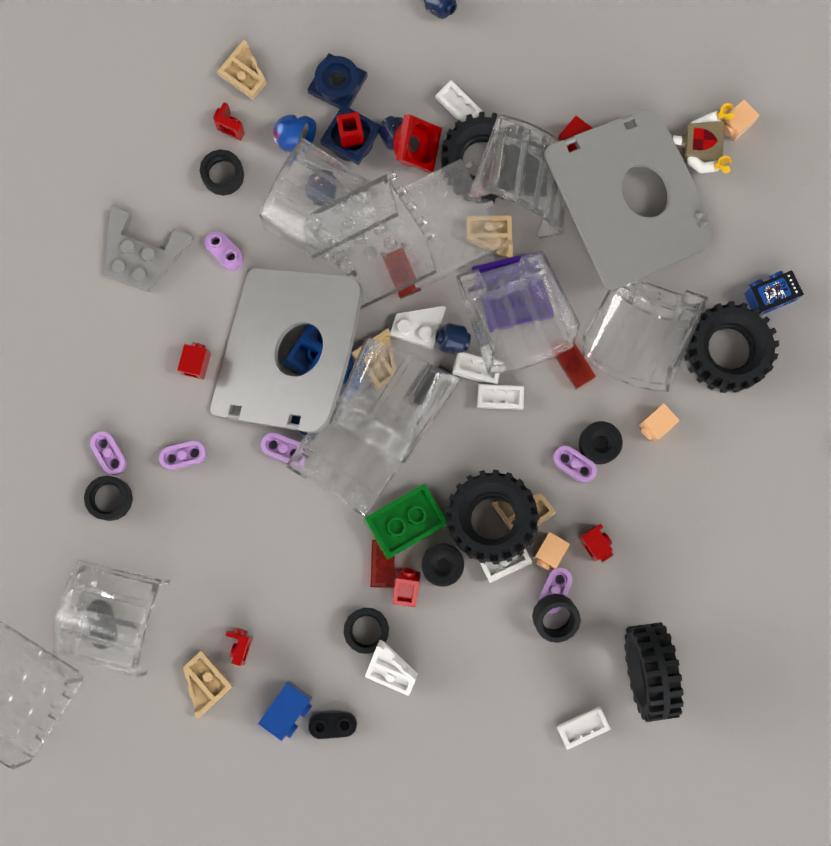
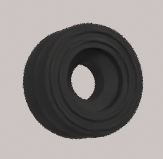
M604 421L594 422L587 426L579 438L581 454L593 461L594 464L599 465L614 460L620 454L623 446L620 431L611 423ZM596 437L606 439L607 446L605 449L596 448L594 444Z
M441 543L433 545L425 552L421 568L424 577L430 583L445 587L459 580L464 570V560L457 548ZM445 558L449 561L450 566L446 572L437 570L436 561L438 559Z

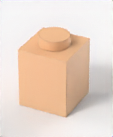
M743 100L730 111L735 114L732 120L723 118L722 121H725L724 135L735 141L755 123L760 115Z
M663 403L639 426L642 428V434L648 440L652 439L656 442L680 420Z
M548 532L533 558L537 559L536 564L547 571L549 568L556 569L570 544L553 533Z

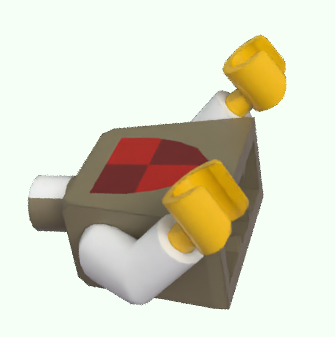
M725 103L721 107L720 112L717 110L692 121L687 125L683 136H671L677 148L682 149L684 162L688 163L690 167L699 173L717 172L720 169L721 172L727 174L731 170L728 165H725L732 163L731 158L726 155L723 156L725 121H722V118L732 120L735 117L733 112L726 114L728 110L734 108L731 103Z

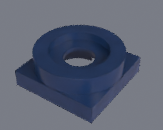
M328 53L327 57L318 65L315 71V77L308 88V94L338 109L342 105L350 108L368 77L367 72L356 67L346 57L334 56ZM333 73H341L344 75L345 81L340 86H334L330 83V76Z
M342 105L336 116L356 111ZM359 114L364 144L342 148L337 117L335 116L321 138L320 144L333 151L340 159L360 165L363 158L371 151L381 125Z

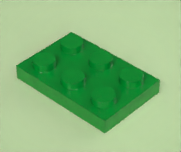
M425 484L364 518L366 525L387 560L447 526L445 516Z

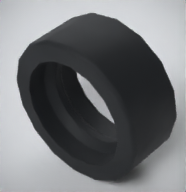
M219 149L212 151L201 161L199 169L201 179L212 193L222 196L229 195L237 191L244 180L243 166L238 157L229 150ZM222 161L230 162L235 168V175L232 180L223 184L214 183L209 176L212 166Z
M108 475L91 481L84 494V503L88 512L95 518L106 521L118 520L125 516L131 508L133 501L132 491L128 484L117 477ZM104 485H114L119 488L122 494L121 504L112 512H103L95 504L96 493Z
M561 594L547 595L539 600L532 614L533 623L541 637L555 643L564 642L573 637L578 631L581 622L580 613L572 600ZM563 607L569 611L568 621L560 628L549 629L544 626L543 618L550 610Z
M362 608L354 611L348 616L344 624L346 643L358 653L370 654L375 652L379 640L386 643L389 637L387 619L381 612L373 608ZM364 616L376 619L381 628L378 640L370 645H363L357 642L352 633L354 623Z

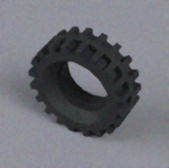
M479 112V117L473 118L472 114L466 115V121L461 122L458 120L455 122V128L448 130L447 138L443 141L441 156L442 174L446 176L447 185L454 187L453 192L456 195L459 193L465 195L464 200L466 201L474 198L477 199V204H482V200L489 199L490 203H495L498 197H501L503 200L507 197L508 192L515 191L517 184L523 178L528 148H525L524 145L525 137L524 135L519 136L517 125L514 127L509 125L510 119L505 117L503 121L498 120L497 113H492V117H485L484 112ZM487 142L498 147L504 156V165L501 171L491 178H479L470 174L463 164L464 152L469 146L475 143Z
M729 301L726 305L719 303L713 308L707 309L694 321L692 327L686 333L688 337L684 342L683 348H686L687 351L684 359L685 361L689 360L691 365L688 370L690 373L695 372L698 375L696 380L699 383L704 381L708 384V389L713 390L717 388L720 389V393L728 391L736 393L752 387L764 379L767 373L772 371L774 367L772 364L778 358L775 348L779 346V340L774 341L773 335L777 331L775 327L769 328L767 322L770 319L767 316L762 319L758 315L760 312L758 308L750 310L747 308L748 304L744 302L740 305H735L734 301ZM726 328L736 330L748 341L750 348L749 358L743 366L735 369L723 368L712 359L709 352V341L718 330Z
M493 469V473H485V470L479 471L480 475L472 477V475L467 476V481L464 484L459 483L456 486L457 491L454 495H450V505L446 507L448 518L446 523L451 537L460 550L466 553L469 558L479 560L480 563L492 562L494 565H497L501 561H513V557L518 554L521 556L524 553V549L528 545L531 546L533 537L538 531L539 515L530 489H527L520 478L518 480L515 479L509 472L502 474L499 473V470ZM490 497L501 498L507 501L513 507L515 513V523L511 531L498 539H486L478 535L471 523L472 512L475 506L482 500Z
M662 622L626 628L627 634H625L626 644H624V648L626 651L625 660L628 666L627 674L631 682L630 688L634 694L633 699L637 703V710L641 713L642 720L652 722L679 718L682 715L681 707L684 705L682 700L684 693L681 687L682 675L679 673V660L676 659V649L671 643L670 633L667 634V627L663 626Z

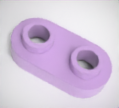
M213 231L206 236L205 246L207 250L225 269L236 271L242 267L244 257L241 251L222 232ZM215 239L220 240L217 245L212 244ZM229 255H235L233 260H228Z
M104 431L95 433L91 438L90 446L103 470L111 475L123 473L127 467V459L115 438ZM107 440L108 445L102 448L101 443ZM114 460L119 461V465L116 468L112 466Z
M277 433L266 434L261 441L263 452L270 457L290 465H300L306 459V449L300 442ZM272 442L278 443L276 449H270ZM298 450L299 456L297 458H292V451Z
M188 441L164 448L159 454V462L167 470H178L202 463L206 458L207 451L200 442ZM197 449L199 451L198 456L192 457V451ZM172 455L176 456L174 463L169 462V457Z
M561 446L553 454L555 466L578 482L588 483L595 478L597 467L594 462L569 446ZM561 455H566L568 462H562L560 459ZM582 467L588 471L586 476L580 473Z
M565 568L553 569L546 579L538 601L551 594L567 596L572 584L571 573ZM557 575L563 577L562 584L556 583L555 578ZM561 607L554 608L547 613H556Z

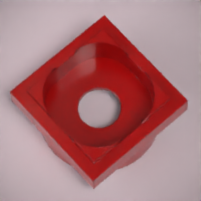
M411 114L404 115L403 123L397 128L393 139L396 160L406 167H415L425 172H434L442 128ZM412 136H415L419 143L418 149L415 152L410 150L409 140Z

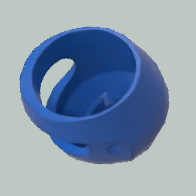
M295 115L283 116L275 123L273 129L274 140L284 151L305 152L314 141L316 122L308 116H302L298 119ZM308 123L307 136L304 140H300L302 129Z

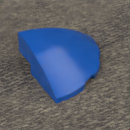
M307 324L281 363L300 376L309 372L317 364L322 354L323 339L317 327ZM350 355L339 394L344 397L347 396L355 374L352 355Z

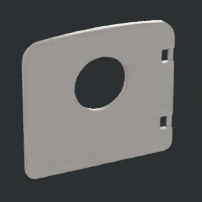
M640 110L624 118H619L569 139L554 143L546 148L544 156L606 289L616 290L699 253L710 246L713 240V230L699 193L661 117L654 111ZM632 121L634 128L626 130L624 123ZM575 142L577 150L569 152L567 145ZM646 167L661 177L666 186L668 198L666 207L660 215L643 217L628 207L623 198L621 186L623 177L629 169Z
M256 268L250 270L245 279L210 408L211 413L219 418L240 420L308 433H317L323 430L331 420L349 363L363 296L361 284L349 276ZM302 324L314 325L320 331L323 339L320 359L309 372L301 376L286 375L278 363V349L282 339L296 326ZM234 406L242 407L240 415L233 414ZM292 416L301 417L300 423H291Z

